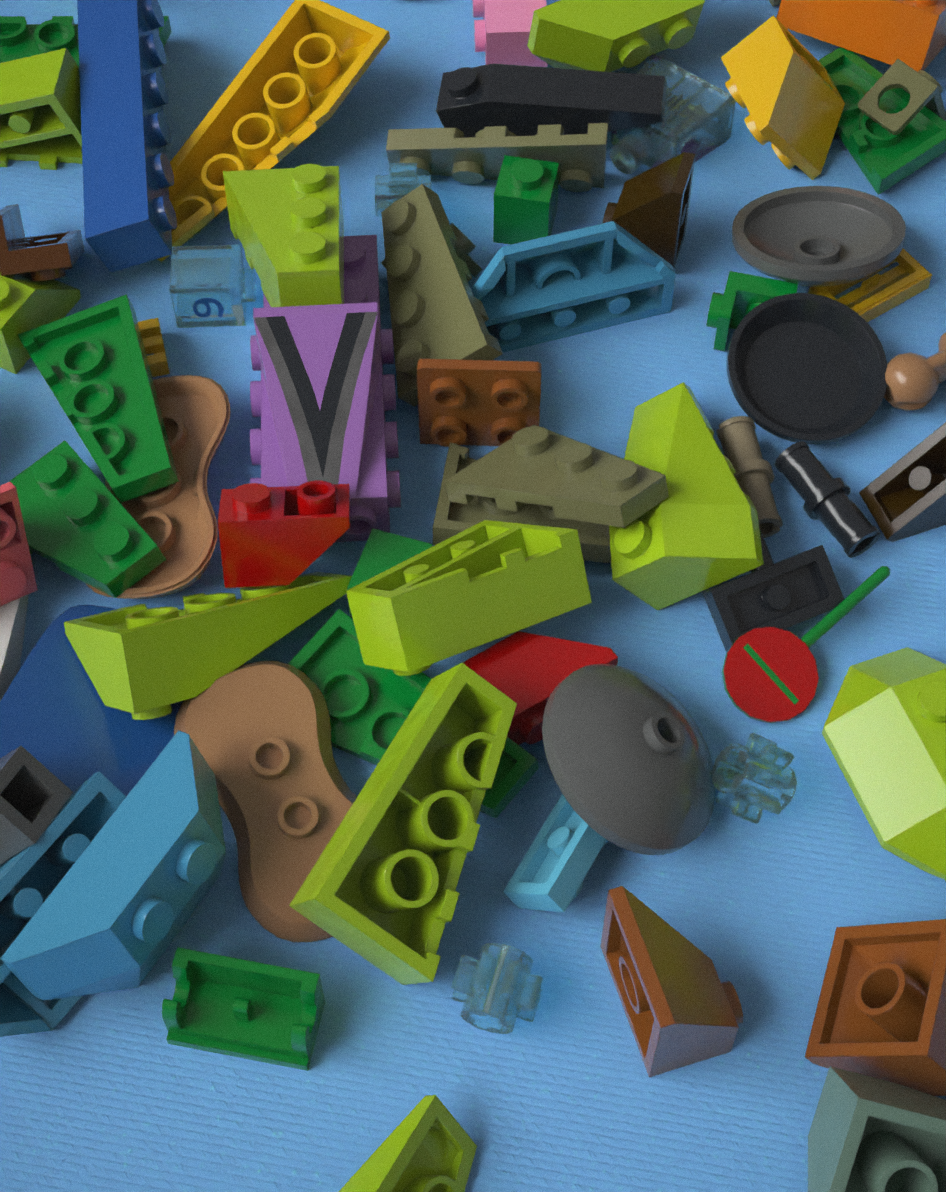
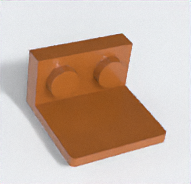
M419 359L417 362L420 444H438L449 447L451 442L457 445L499 447L510 440L517 431L530 427L533 424L539 426L541 363L534 361Z

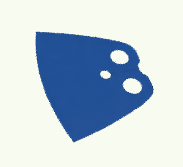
M95 605L73 606L59 615L42 634L0 701V759L21 745L73 792L94 773L100 771L127 797L173 738L176 715L183 701L171 704L172 712L170 714L148 720L132 719V715L129 712L105 706L65 634L64 622L115 610V608Z

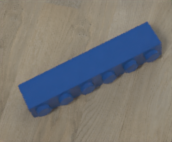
M77 0L85 240L110 273L173 254L171 230L177 228V218L169 199V187L174 185V174L166 155V145L171 144L172 137L164 116L163 105L169 103V94L161 74V66L166 65L167 58L159 38V28L164 26V17L157 0Z

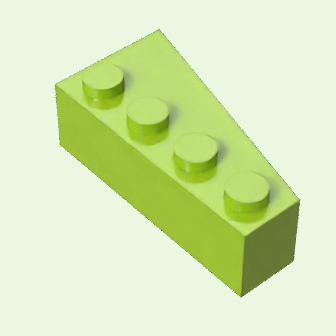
M463 663L433 677L289 906L400 984L433 982L441 957L436 954L446 922L452 921L460 894L456 892V887L466 854L473 851L480 828V824L476 822L486 790L492 788L517 703Z

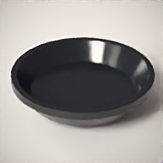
M809 293L785 294L771 298L753 308L742 319L729 343L726 360L727 376L736 401L757 425L782 439L796 443L805 441L806 444H825L846 438L861 429L872 418L884 398L887 387L885 381L887 360L880 340L870 325L859 314L831 298Z

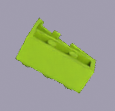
M67 48L0 63V167H7L9 160L39 161L40 169L57 170L59 162L82 164L79 66Z
M303 164L296 168L223 171L230 229L235 239L241 241L245 249L246 260L251 269L255 268L261 280L262 291L270 306L344 304V221L339 166L322 167L317 164Z
M483 520L346 591L364 664L391 669L394 674L399 676L421 673L429 669L433 663L592 603L577 529Z

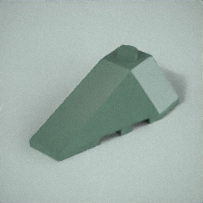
M830 1066L808 1134V1192H946V1100L901 1084Z

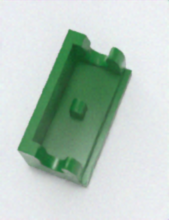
M177 947L172 963L173 978L176 979L174 996L172 1000L164 999L162 1004V1018L168 1030L166 1038L168 1044L306 1071L309 1070L325 1005L320 974Z

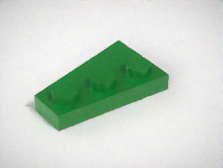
M840 47L818 60L827 70L845 102L835 132L878 195L946 152V121L926 106L898 135H893L859 110L858 102L883 74L857 54ZM902 88L890 89L880 98L879 108L886 113H898L908 105L910 94Z
M63 441L9 481L17 489L30 555L34 552L56 563L61 571L116 598L167 560L157 544L66 441Z

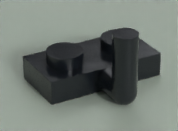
M760 531L764 565L750 570V573L702 592L725 651L730 649L738 637L752 629L776 627L784 630L830 611L844 600L823 545L774 563L764 536Z

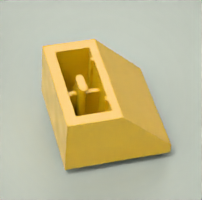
M773 15L721 57L731 77L725 82V85L735 101L742 108L745 109L747 107L750 115L744 119V122L755 139L763 146L770 141L775 154L785 167L790 170L797 166L813 180L822 172L845 102L825 67Z

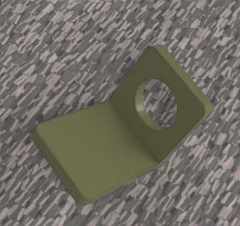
M899 59L893 63L858 102L859 110L893 135L900 134L924 106L946 121V111L941 97L943 92L941 85L923 70L917 72ZM902 88L910 94V101L906 108L893 114L883 112L879 108V101L882 95L890 89Z

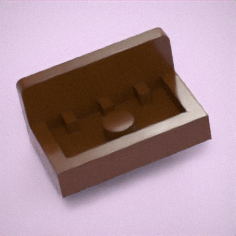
M9 205L0 210V270L2 276L30 272L31 281L61 278L66 276L65 270L73 268L72 265L85 252L81 230L25 237L19 205Z

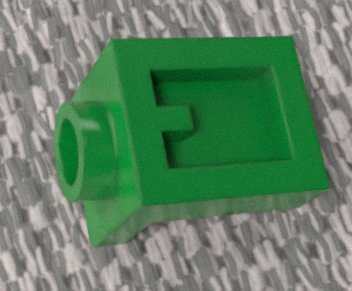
M730 271L724 294L713 292L706 326L717 328L713 349L725 351L730 328L736 329L742 319L759 304L777 296L797 293L798 284Z

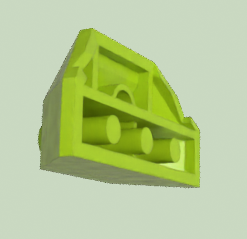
M560 0L534 10L527 46L532 54L554 68L612 72L622 67L631 68L653 54L668 48L672 50L678 49L688 43L695 34L705 0Z
M906 647L849 667L824 724L822 735L881 847L917 868L946 880V664Z

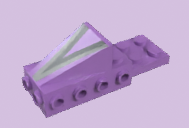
M377 235L344 236V304L271 307L263 293V308H253L256 335H251L252 369L253 371H261V381L250 382L252 416L261 417V428L250 429V453L252 465H261V478H250V483H259L267 487L300 486L305 482L314 480L327 481L332 484H349L350 528L335 542L367 541L372 528L390 533L389 508H401L399 470L388 471L387 459L399 458L397 421L385 422V411L396 410L395 375H383V365L394 364L392 329H381Z

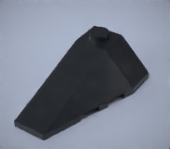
M488 64L472 68L463 67L455 71L443 73L436 112L444 128H457L464 133V138L475 137L478 131L488 126H506L510 132L517 136H533L538 133V125L561 124L564 128L563 135L587 134L588 123H608V132L663 123L667 82L665 76L507 64Z

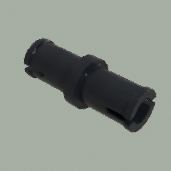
M805 441L791 445L779 455L774 465L779 472L784 474L805 501L803 505L804 511L811 519H819L832 536L844 548V552L848 557L852 558L862 554L878 540L880 536L879 530L871 525L848 496L850 487L842 478H833L810 451V447Z

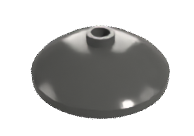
M804 186L775 191L745 205L733 221L732 242L737 253L749 265L769 277L800 286L828 287L866 278L887 266L903 249L906 226L901 214L892 205L868 193L832 186Z
M593 664L581 667L555 687L548 698L544 710L542 724L543 744L553 777L575 812L593 830L608 841L639 854H669L695 840L704 831L712 816L715 803L714 768L707 743L699 727L676 697L651 678L634 670L612 664Z

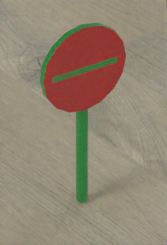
M887 566L878 568L801 639L790 631L776 627L755 628L738 637L727 651L722 668L724 688L734 706L749 718L765 723L788 721L803 712L815 696L819 679L816 659L809 648L888 578L890 569Z

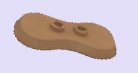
M179 375L153 380L179 482L122 502L121 505L157 544L167 560L116 598L148 599L180 592L192 586L200 579L211 560L218 538V527L207 492V475L209 466L223 441L231 413L226 392L220 384L212 379L202 376ZM105 478V486L119 501L116 494L114 493V491L112 490L111 486ZM86 583L95 593L112 597Z
M259 661L244 664L217 679L211 687L198 696L182 702L175 719L174 735L178 730L189 734L215 774L219 805L227 815L236 838L239 884L245 905L251 915L264 929L278 938L291 942L324 940L333 936L289 905L357 796L349 789L337 768L331 744L330 715L324 696L317 685L305 673L286 663Z

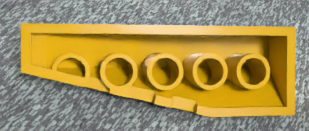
M294 0L170 161L174 174V185L169 187V199L177 218V228L171 230L173 253L198 234L227 207L223 171L273 168L332 117L389 41V31L321 0ZM170 255L158 258L157 260L162 262Z

